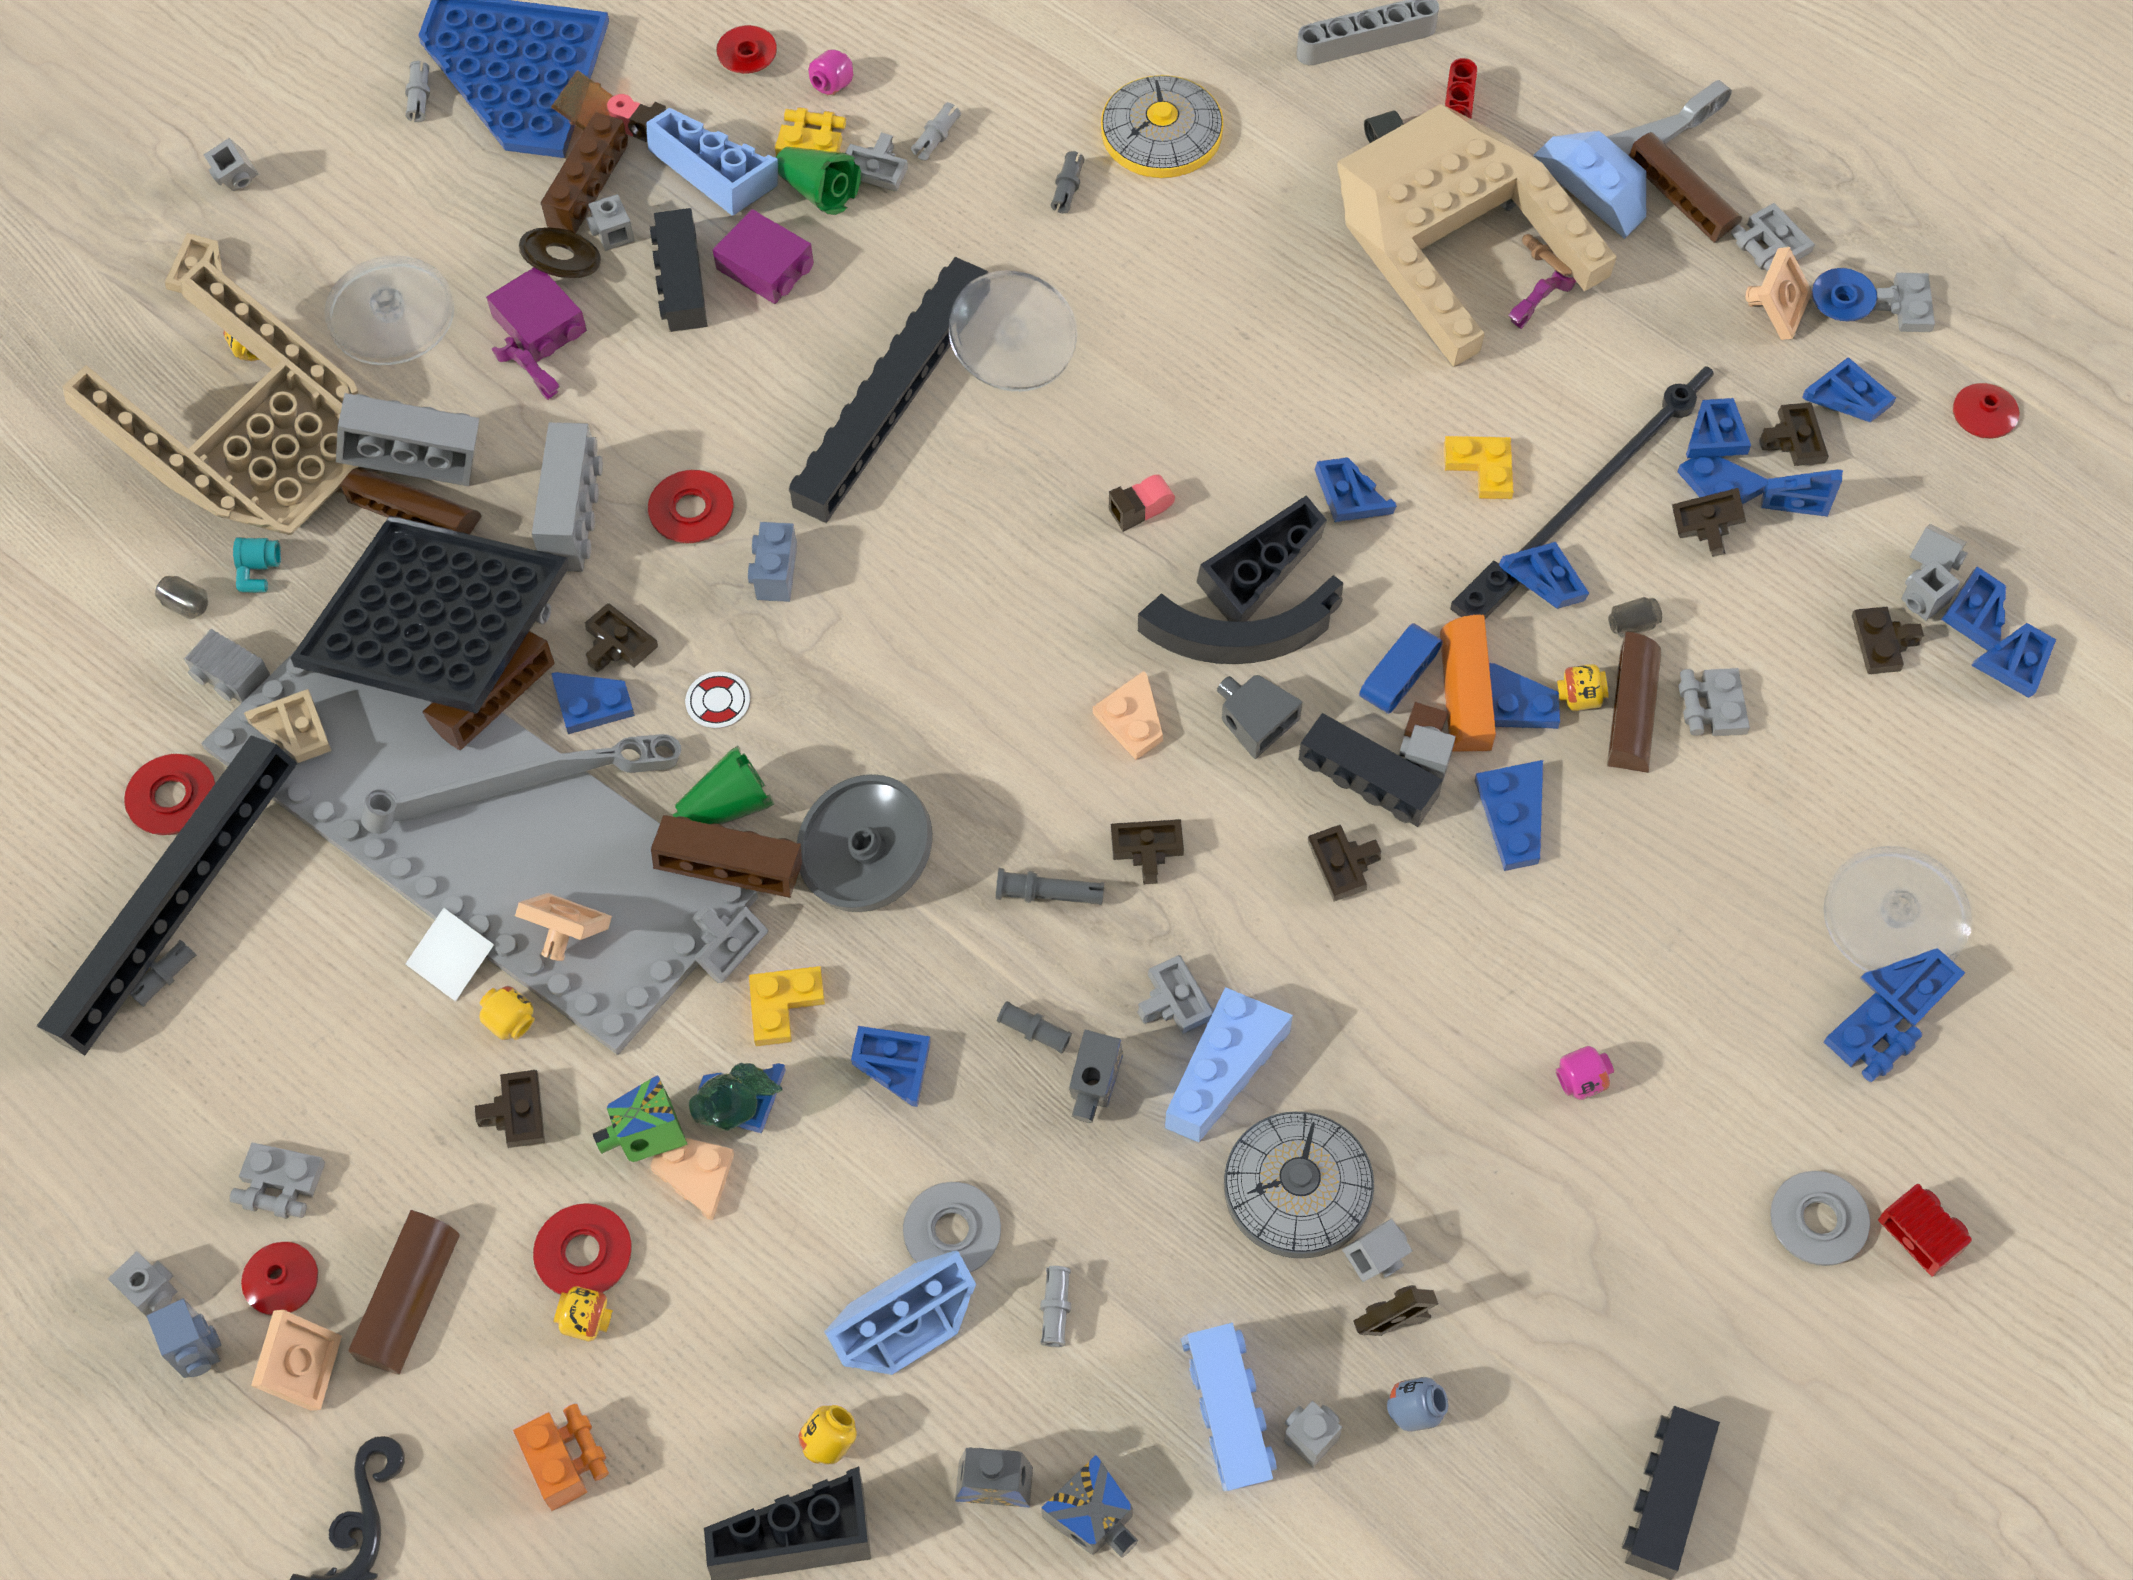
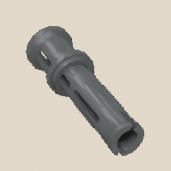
M998 868L996 900H1001L1002 897L1022 898L1026 903H1031V901L1035 902V898L1099 904L1102 906L1104 882L1096 883L1037 877V873H1034V871L1021 874L1005 872L1004 868Z

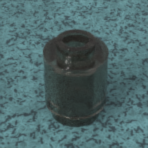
M165 576L156 587L155 596L160 600L161 605L187 619H194L202 615L208 607L206 590L179 576Z
M1641 597L1613 606L1608 622L1612 632L1624 638L1626 631L1639 634L1654 629L1656 624L1662 622V611L1655 598Z

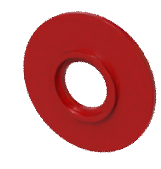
M685 470L666 477L654 488L648 501L649 519L656 531L665 538L680 543L701 542L717 535L730 521L734 508L733 496L727 484L718 476L702 470ZM687 495H697L705 501V509L696 517H683L676 510L678 501Z
M168 754L157 757L140 767L131 777L124 796L126 812L137 827L148 833L156 835L177 834L215 785L214 776L210 769L195 757L185 754ZM170 781L183 784L186 792L179 804L173 807H163L156 803L155 794L161 785Z
M589 1203L572 1205L551 1216L538 1232L533 1248L535 1269L542 1282L559 1295L562 1292L568 1294L569 1290L575 1286L603 1293L613 1287L624 1275L631 1259V1237L625 1223L610 1209ZM580 1235L591 1236L599 1244L597 1258L586 1266H575L566 1257V1248L569 1242Z

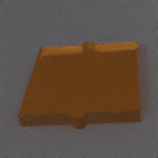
M577 70L551 108L570 120L569 123L571 125H576L584 131L595 112L610 115L607 103L613 95L603 89L600 83H595Z

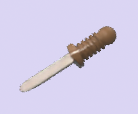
M1531 234L1523 236L1522 242L1532 251V258L1537 261L1545 260L1551 267L1563 275H1572V270L1553 254L1548 244L1543 245Z

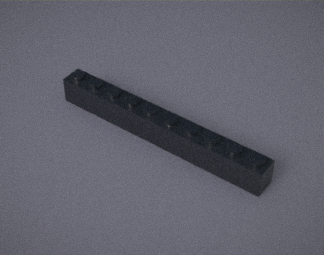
M954 257L948 267L942 268L937 283L932 289H928L925 292L922 304L917 311L910 313L905 328L900 335L896 334L893 337L889 350L884 357H880L876 361L873 373L868 380H863L859 385L856 397L851 404L848 403L844 406L840 419L834 427H830L827 430L819 449L809 455L806 467L801 474L796 475L792 479L789 492L794 509L827 524L989 292L987 270L957 257Z
M252 735L249 737L37 1024L39 1029L71 1050L84 1056L88 1053L296 767L297 763L277 744Z

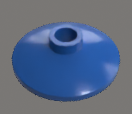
M1835 268L1825 271L1817 277L1812 288V299L1816 307L1826 316L1835 320L1849 322L1860 320L1872 312L1877 301V292L1873 283L1862 273L1847 268Z

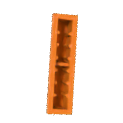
M1484 615L1464 616L1450 621L1440 631V639L1443 640L1441 653L1446 710L1448 712V734L1456 736L1452 752L1492 751L1496 732Z

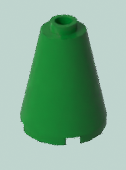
M788 146L783 148L776 156L778 159V175L826 214L837 215L844 212L848 208L844 206L849 198L854 199L858 193L861 183V169L859 165L855 164L853 160L855 158L847 153Z
M736 746L675 804L677 812L673 814V817L682 816L691 821L722 825L768 809L775 803L771 795H766L762 789L765 784L745 753L741 755L740 747Z

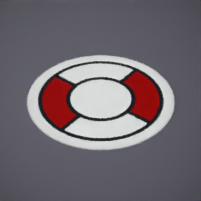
M721 671L707 673L696 679L689 687L685 698L686 709L690 717L698 724L710 728L726 727L737 722L746 713L750 703V693L745 682L732 673Z

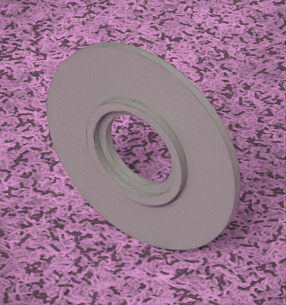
M1808 1171L1794 1175L1779 1187L1771 1204V1223L1778 1240L1792 1255L1807 1263L1830 1266L1846 1262L1862 1249L1868 1238L1870 1216L1864 1199L1849 1182L1834 1174L1822 1171ZM1824 1203L1831 1207L1837 1217L1836 1227L1831 1232L1824 1234L1812 1231L1804 1221V1210L1808 1205Z
M961 1182L940 1183L923 1191L909 1206L903 1223L905 1245L916 1263L957 1250L970 1273L982 1267L992 1257L1001 1235L999 1213L992 1200L980 1189ZM946 1214H959L968 1222V1234L960 1243L946 1244L940 1241L936 1235V1224Z

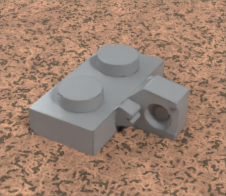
M881 132L874 148H863L850 144L846 153L853 156L855 164L860 166L862 182L897 191L908 169V163L906 159L895 157V154L892 153L894 149L892 135Z
M1896 273L1894 286L1890 288H1876L1877 301L1873 310L1891 311L1893 314H1897L1899 332H1930L1933 330L1935 321L1929 273Z
M740 906L730 918L725 914L718 918L710 908H701L692 919L705 932L701 939L706 945L696 954L694 959L717 983H723L767 934L768 929L746 906Z
M1181 955L1149 969L1148 976L1155 989L1150 991L1151 998L1138 1004L1139 1008L1137 1011L1144 1024L1157 1020L1161 1016L1165 1021L1173 1018L1182 1034L1209 1022L1214 1011Z

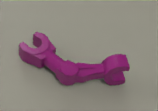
M1554 270L1551 278L1546 280L1540 279L1532 293L1512 309L1508 315L1512 319L1511 322L1522 329L1530 320L1536 306L1553 290L1571 291L1576 283L1574 277H1565Z
M513 337L504 339L507 344L505 347L497 348L494 346L492 348L499 362L513 359L520 367L526 370L547 400L558 393L557 389L560 386L556 380L539 367L528 350H521Z

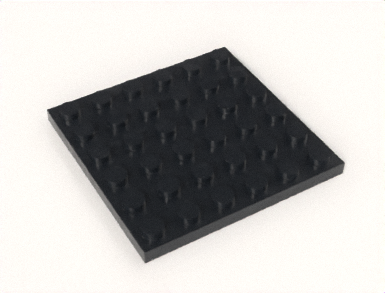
M389 516L291 656V661L294 667L478 713L569 569L568 559L550 553Z

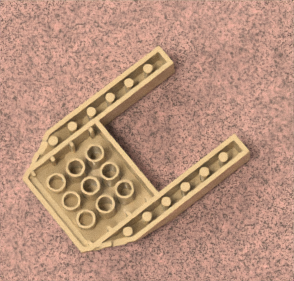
M1442 104L1337 162L1347 228L1453 367L1480 353L1485 333L1421 249L1512 198L1555 255L1572 270V276L1584 292L1611 277L1617 258L1544 164L1502 134Z
M203 257L180 278L183 297L272 370L189 449L87 365L62 386L67 405L168 488L215 516L292 535L341 487L340 484L347 474L354 468L359 467L336 463L337 430L344 394L356 395L358 390L350 377Z

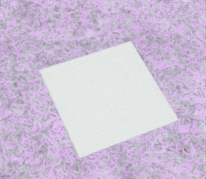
M443 908L406 962V965L456 1001L494 944Z

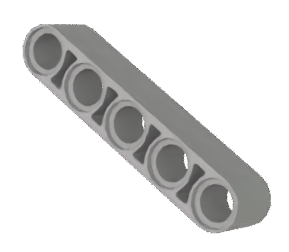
M1404 0L1304 25L1298 32L1297 59L1305 65H1317L1429 37L1436 30L1439 3L1436 0Z

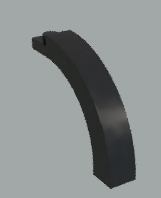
M1333 575L1311 596L1294 608L1266 619L1244 622L1222 621L1200 616L1180 607L1161 593L1138 613V632L1168 651L1198 661L1216 664H1248L1267 661L1287 655L1306 646L1329 629L1330 615L1340 607L1343 601L1342 591L1344 583Z

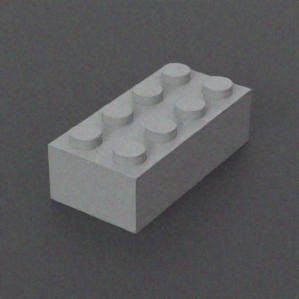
M345 393L338 422L336 463L469 486L479 418L471 417L464 413L455 414L438 411L432 407L406 405L394 400L374 399L363 394L352 395Z
M549 422L532 537L537 551L566 557L570 566L567 571L583 572L585 559H589L591 555V542L588 539V533L593 531L595 527V514L592 511V505L597 503L599 498V487L596 483V477L602 475V457L597 456V438L592 437L588 423Z

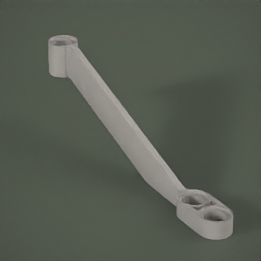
M1717 80L1691 98L1679 114L1606 137L1628 156L1633 143L1650 132H1653L1666 144L1687 128L1698 126L1719 111L1728 102L1732 90L1723 82ZM1511 198L1500 204V206L1509 211L1516 206V203Z
M667 734L628 737L622 739L612 748L556 754L402 797H395L391 791L377 788L368 792L365 797L361 822L367 831L381 834L391 829L395 821L413 819L610 764L629 773L666 770L676 765L681 753V745L675 737ZM659 746L668 747L672 750L673 756L668 758L661 757L656 753L655 749ZM626 749H632L639 754L640 758L630 761L625 759L621 752ZM374 810H382L384 812H376Z

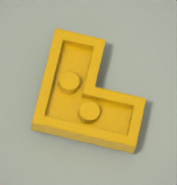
M1445 436V471H1478L1479 499H1512L1514 491L1511 437Z
M821 966L749 975L755 1046L792 1042L789 1009L825 1005Z

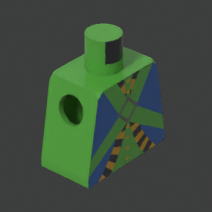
M658 1075L609 1103L607 1111L612 1125L593 1133L594 1140L601 1154L621 1145L625 1155L631 1162L687 1145L672 1102Z

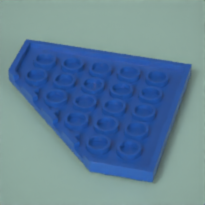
M431 0L418 36L421 45L505 151L565 158L609 24L608 12L514 0Z

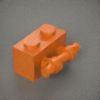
M572 1404L563 1410L568 1423L560 1429L550 1412H547L513 1430L541 1495L551 1511L588 1493L580 1474L590 1470L595 1481L601 1480L609 1474L604 1463L606 1459L605 1453L601 1446H596L590 1433L592 1425L588 1416L582 1415L578 1404ZM576 1439L582 1454L573 1460L566 1443Z

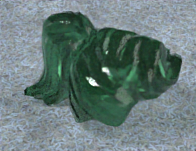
M741 1062L735 1065L729 1074L716 1075L701 1086L698 1092L689 1100L690 1114L696 1123L707 1126L715 1125L723 1131H729L750 1120L755 1115L758 1103L756 1096L774 1095L783 1089L781 1085H777L761 1068L756 1067L752 1063L744 1064Z

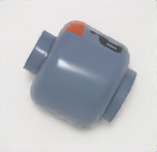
M1413 1378L1400 1381L1394 1385L1387 1402V1409L1390 1417L1404 1431L1413 1432L1431 1429L1438 1426L1447 1413L1448 1398L1445 1390L1432 1378Z

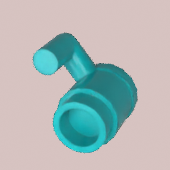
M236 537L233 545V559L236 568V589L239 592H267V579H250V570H269L270 567L280 566L281 547L278 540Z

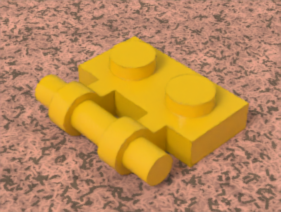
M798 107L797 110L785 109L784 121L795 123L794 126L781 125L775 145L776 156L783 148L788 146L833 152L840 151L842 135L839 132H833V129H845L846 117L835 116L834 112L824 111V114L808 112L807 108ZM807 124L821 126V130L806 128Z

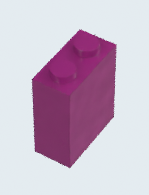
M753 209L712 249L716 270L773 304H776L782 296L788 295L793 285L803 275L808 274L814 264L811 243Z
M534 267L486 296L492 317L510 337L514 338L516 344L523 351L526 349L531 353L536 363L545 357H549L557 349L570 341L576 340L587 331L580 308L548 274Z

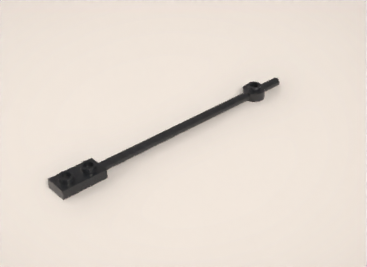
M1705 366L1686 385L1673 384L1669 386L1663 396V408L1520 551L1544 545L1672 417L1683 418L1690 415L1697 401L1696 393L1714 376L1713 370ZM1493 560L1451 602L1450 610L1460 617L1484 615L1486 619L1519 586V581L1499 566V563Z

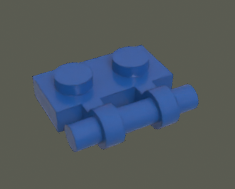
M1874 993L1826 1037L1824 1043L1850 1067L1862 1059L1868 1065L1862 1071V1075L1867 1081L1873 1082L1880 1075L1885 1076L1893 1069V1063L1900 1056H1907L1915 1049V1043L1922 1037V1032L1915 1026H1911L1905 1032L1898 1031L1895 1027L1900 1024L1904 1017L1879 994ZM1884 1039L1890 1046L1882 1053L1877 1052L1873 1047Z

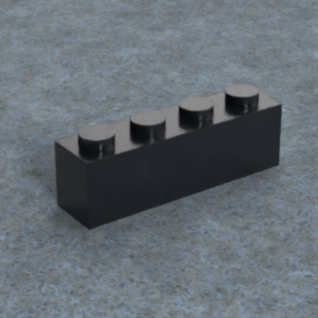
M692 209L654 213L655 226H650L652 245H658V250L652 252L655 270L661 269V275L655 276L658 295H664V300L658 301L661 320L667 319L670 332L708 327Z
M1324 713L1319 716L1300 743L1298 760L1306 768L1313 772H1321L1330 777L1339 787L1349 788L1362 795L1363 799L1369 804L1385 808L1392 812L1394 817L1401 822L1411 823L1419 827L1440 795L1442 779Z
M1673 1406L1667 1417L1660 1416L1654 1438L1660 1439L1657 1453L1650 1451L1643 1474L1650 1476L1646 1490L1639 1489L1633 1506V1511L1639 1513L1635 1527L1628 1526L1622 1544V1549L1628 1550L1625 1560L1626 1564L1672 1580L1678 1572L1720 1424L1719 1421L1677 1406Z

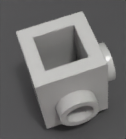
M230 138L204 154L211 166L209 172L218 185L224 183L232 191L246 187L254 177L259 175L245 151Z
M618 194L588 204L591 217L587 218L592 236H599L605 251L635 241L630 219Z
M1929 524L1923 531L1910 558L1922 563L1921 569L1933 560H1936L1949 572L1952 568L1958 571L1968 554L1963 551L1967 542Z
M1933 560L1922 570L1917 569L1905 581L1907 587L1901 599L1913 613L1918 614L1927 621L1950 603L1960 581L1938 561Z
M1415 725L1412 736H1404L1399 756L1405 757L1406 760L1444 780L1456 736L1443 733L1435 727Z
M1393 1219L1375 1227L1342 1249L1362 1282L1381 1272L1384 1277L1391 1275L1404 1266L1401 1259L1412 1252L1407 1243L1405 1233L1396 1226Z
M138 1251L108 1278L146 1317L168 1306L172 1301V1297L178 1292L169 1283V1280L174 1277L172 1273L158 1260L151 1265Z
M1314 1401L1305 1409L1298 1406L1285 1421L1288 1428L1286 1429L1284 1442L1314 1468L1339 1440L1342 1426L1338 1424L1340 1419L1329 1407L1325 1405L1319 1407Z

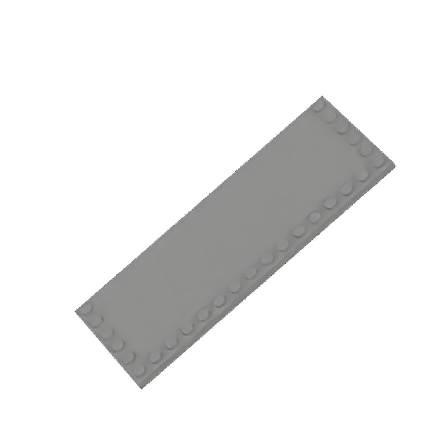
M293 653L201 743L208 753L228 767L251 735L271 742L248 723L244 712L308 689L332 751L297 763L272 800L434 920L445 908L494 944L486 956L489 961L616 1055L620 1054L699 965L694 957L706 945L701 939L705 932L695 923L692 917L701 908H710L718 918L722 914L730 918L740 906H746L749 909L758 899L755 890L653 869L651 846L660 823L586 771L413 819L395 821L391 829L381 834L367 831L362 825L361 816L365 797L373 789L383 788L391 791L395 797H402L561 753L504 713H501L460 751L447 743L425 718L422 711L432 702L294 667L291 661ZM374 810L376 812H384L382 810ZM550 893L611 915L612 918L609 929L582 940L570 936L564 960L556 961L550 959L551 954L547 958L541 955L549 928L516 917L515 914L519 902Z

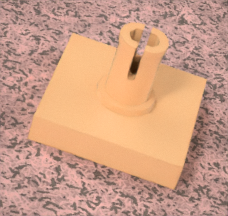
M1790 247L1777 249L1762 286H1749L1745 297L1750 307L1764 306L1780 339L1784 340L1793 339L1811 297L1812 290Z
M550 893L519 902L515 914L516 917L549 928L541 955L547 958L551 954L550 959L556 961L564 960L570 936L582 940L609 929L612 918L611 915Z
M285 1310L273 1311L251 1386L310 1411L321 1410L342 1335Z

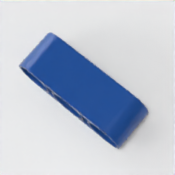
M1415 623L1410 624L1365 680L1359 696L1387 714H1390L1435 659L1443 640Z

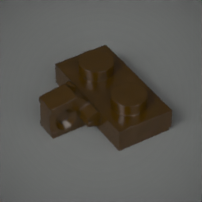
M1812 403L1781 405L1777 412L1780 423L1776 424L1773 428H1764L1759 438L1762 450H1778L1781 448L1782 452L1790 451L1794 466L1826 463L1829 455Z
M1739 488L1672 504L1679 537L1684 538L1698 534L1699 541L1708 540L1712 557L1726 554L1722 536L1730 534L1728 527L1746 522Z
M610 603L603 606L585 622L586 631L596 638L593 641L594 647L586 653L587 664L596 672L607 666L611 660L617 662L620 658L635 668L658 647L657 640Z
M1888 606L1856 609L1853 611L1852 619L1867 674L1900 672L1904 666L1901 652L1906 651L1907 647L1919 646L1920 641L1924 637L1921 624H1904L1901 626L1900 621L1892 622Z
M1181 819L1111 824L1113 860L1133 859V866H1142L1143 885L1158 884L1157 865L1165 864V857L1184 856Z
M1341 824L1308 836V844L1334 902L1367 890V882L1363 873L1368 871V865L1381 860L1382 852L1376 839L1361 845H1357L1356 841L1348 842Z
M528 1070L500 1074L502 1095L494 1097V1103L475 1105V1117L478 1127L496 1126L498 1131L505 1130L508 1148L545 1143L538 1071Z
M1410 1285L1397 1290L1394 1293L1395 1298L1388 1302L1382 1301L1368 1306L1365 1309L1366 1314L1353 1320L1357 1333L1359 1335L1382 1336L1404 1323L1422 1324L1431 1319L1432 1316L1428 1310L1439 1304L1434 1290L1417 1289L1415 1285Z

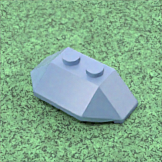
M1600 131L1553 136L1533 155V157L1544 164L1562 186L1624 239L1645 220L1646 170Z
M957 1250L914 1263L849 1303L824 1333L843 1366L893 1375L958 1334L976 1283Z

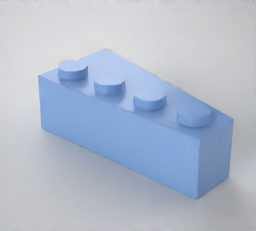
M671 108L646 122L648 150L732 216L778 186V159L770 155L763 157L755 153V148L745 143L742 146L728 140V135L720 131L710 132L704 129L703 123Z
M1225 987L1166 1111L1165 1128L1199 1143L1226 1111L1234 1097L1246 1087L1253 1074L1261 1065L1265 1064L1272 1055L1273 1050L1289 1035L1293 1015Z
M1233 1323L1183 1336L1180 1340L1184 1352L1191 1350L1193 1359H1189V1371L1193 1385L1195 1384L1197 1390L1201 1389L1202 1397L1199 1398L1200 1410L1206 1428H1211L1212 1436L1209 1437V1442L1223 1491H1230L1272 1480L1271 1471L1277 1470L1276 1460L1272 1447H1265L1261 1432L1266 1431L1267 1427L1261 1407L1255 1408L1251 1393L1256 1392V1383L1251 1368H1244L1241 1354L1246 1353V1345L1242 1331H1235Z

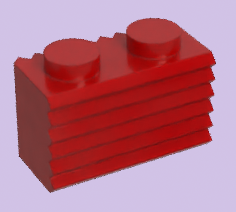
M1918 1183L1886 1208L1878 1218V1221L1931 1277L1935 1276L1960 1255L1972 1242L1971 1236H1968L1969 1232L1966 1226L1955 1217L1950 1218L1949 1214L1941 1207L1939 1198L1931 1190L1922 1189V1186Z

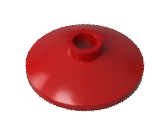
M744 25L735 27L723 34L717 43L716 52L718 60L726 69L736 73L749 74L761 71L773 62L777 53L775 38L769 31L758 26Z
M1976 383L1969 385L1957 394L1953 403V414L1958 424L1965 431L1977 437L1988 439L2003 437L2015 428L2019 420V407L2014 397L2003 388L1993 384Z
M292 1242L269 1244L257 1251L247 1262L241 1279L243 1295L250 1306L262 1314L272 1316L273 1311L285 1310L292 1313L301 1308L313 1295L318 1282V1267L310 1252L299 1244ZM282 1269V1274L279 1278L270 1279V1275L275 1270Z

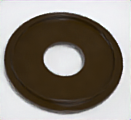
M552 227L536 228L526 232L519 242V251L524 260L537 270L552 276L582 278L593 274L600 266L601 256L598 249L583 236L565 229ZM551 246L562 247L571 251L574 257L568 260L557 259L549 255L546 249Z

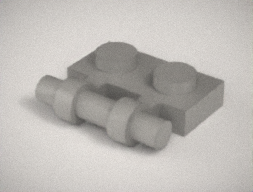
M1775 203L1749 217L1747 225L1751 229L1748 231L1741 225L1735 226L1731 231V234L1737 240L1736 244L1755 258L1754 263L1761 270H1769L1778 248L1790 247L1796 260H1799L1810 254L1815 245ZM1762 239L1769 248L1764 250L1757 241Z
M1738 668L1704 670L1702 675L1703 682L1695 680L1694 671L1691 669H1685L1680 672L1681 683L1679 684L1680 696L1685 700L1684 720L1689 725L1691 735L1703 734V725L1711 724L1713 736L1747 735L1750 726ZM1706 697L1708 709L1700 707L1698 698Z
M252 1142L239 1174L242 1182L251 1183L247 1190L233 1188L230 1194V1202L240 1204L243 1209L254 1212L258 1209L274 1212V1215L287 1219L289 1216L303 1218L307 1205L306 1203L296 1201L298 1194L313 1197L325 1161L322 1157ZM267 1187L283 1190L282 1194L278 1197L265 1195Z

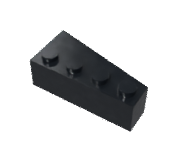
M1306 495L1200 564L1196 582L1228 621H1248L1321 539L1327 519Z
M860 1467L846 1471V1475L831 1481L825 1479L812 1485L813 1488L791 1497L787 1494L774 1500L775 1503L756 1511L752 1508L705 1527L706 1563L711 1580H739L870 1560L871 1550Z

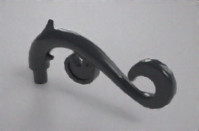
M387 1436L374 1437L366 1441L359 1448L355 1458L354 1473L362 1513L347 1511L339 1514L329 1528L330 1542L337 1550L345 1552L353 1550L358 1546V1541L351 1538L352 1532L356 1530L362 1531V1545L353 1562L346 1569L336 1573L337 1568L333 1567L324 1575L313 1574L311 1577L292 1574L290 1580L377 1579V1573L369 1571L374 1566L380 1548L381 1522L365 1467L372 1455L382 1454L387 1457V1464L382 1471L373 1474L374 1480L379 1483L386 1482L399 1474L405 1464V1454L402 1446L396 1440Z

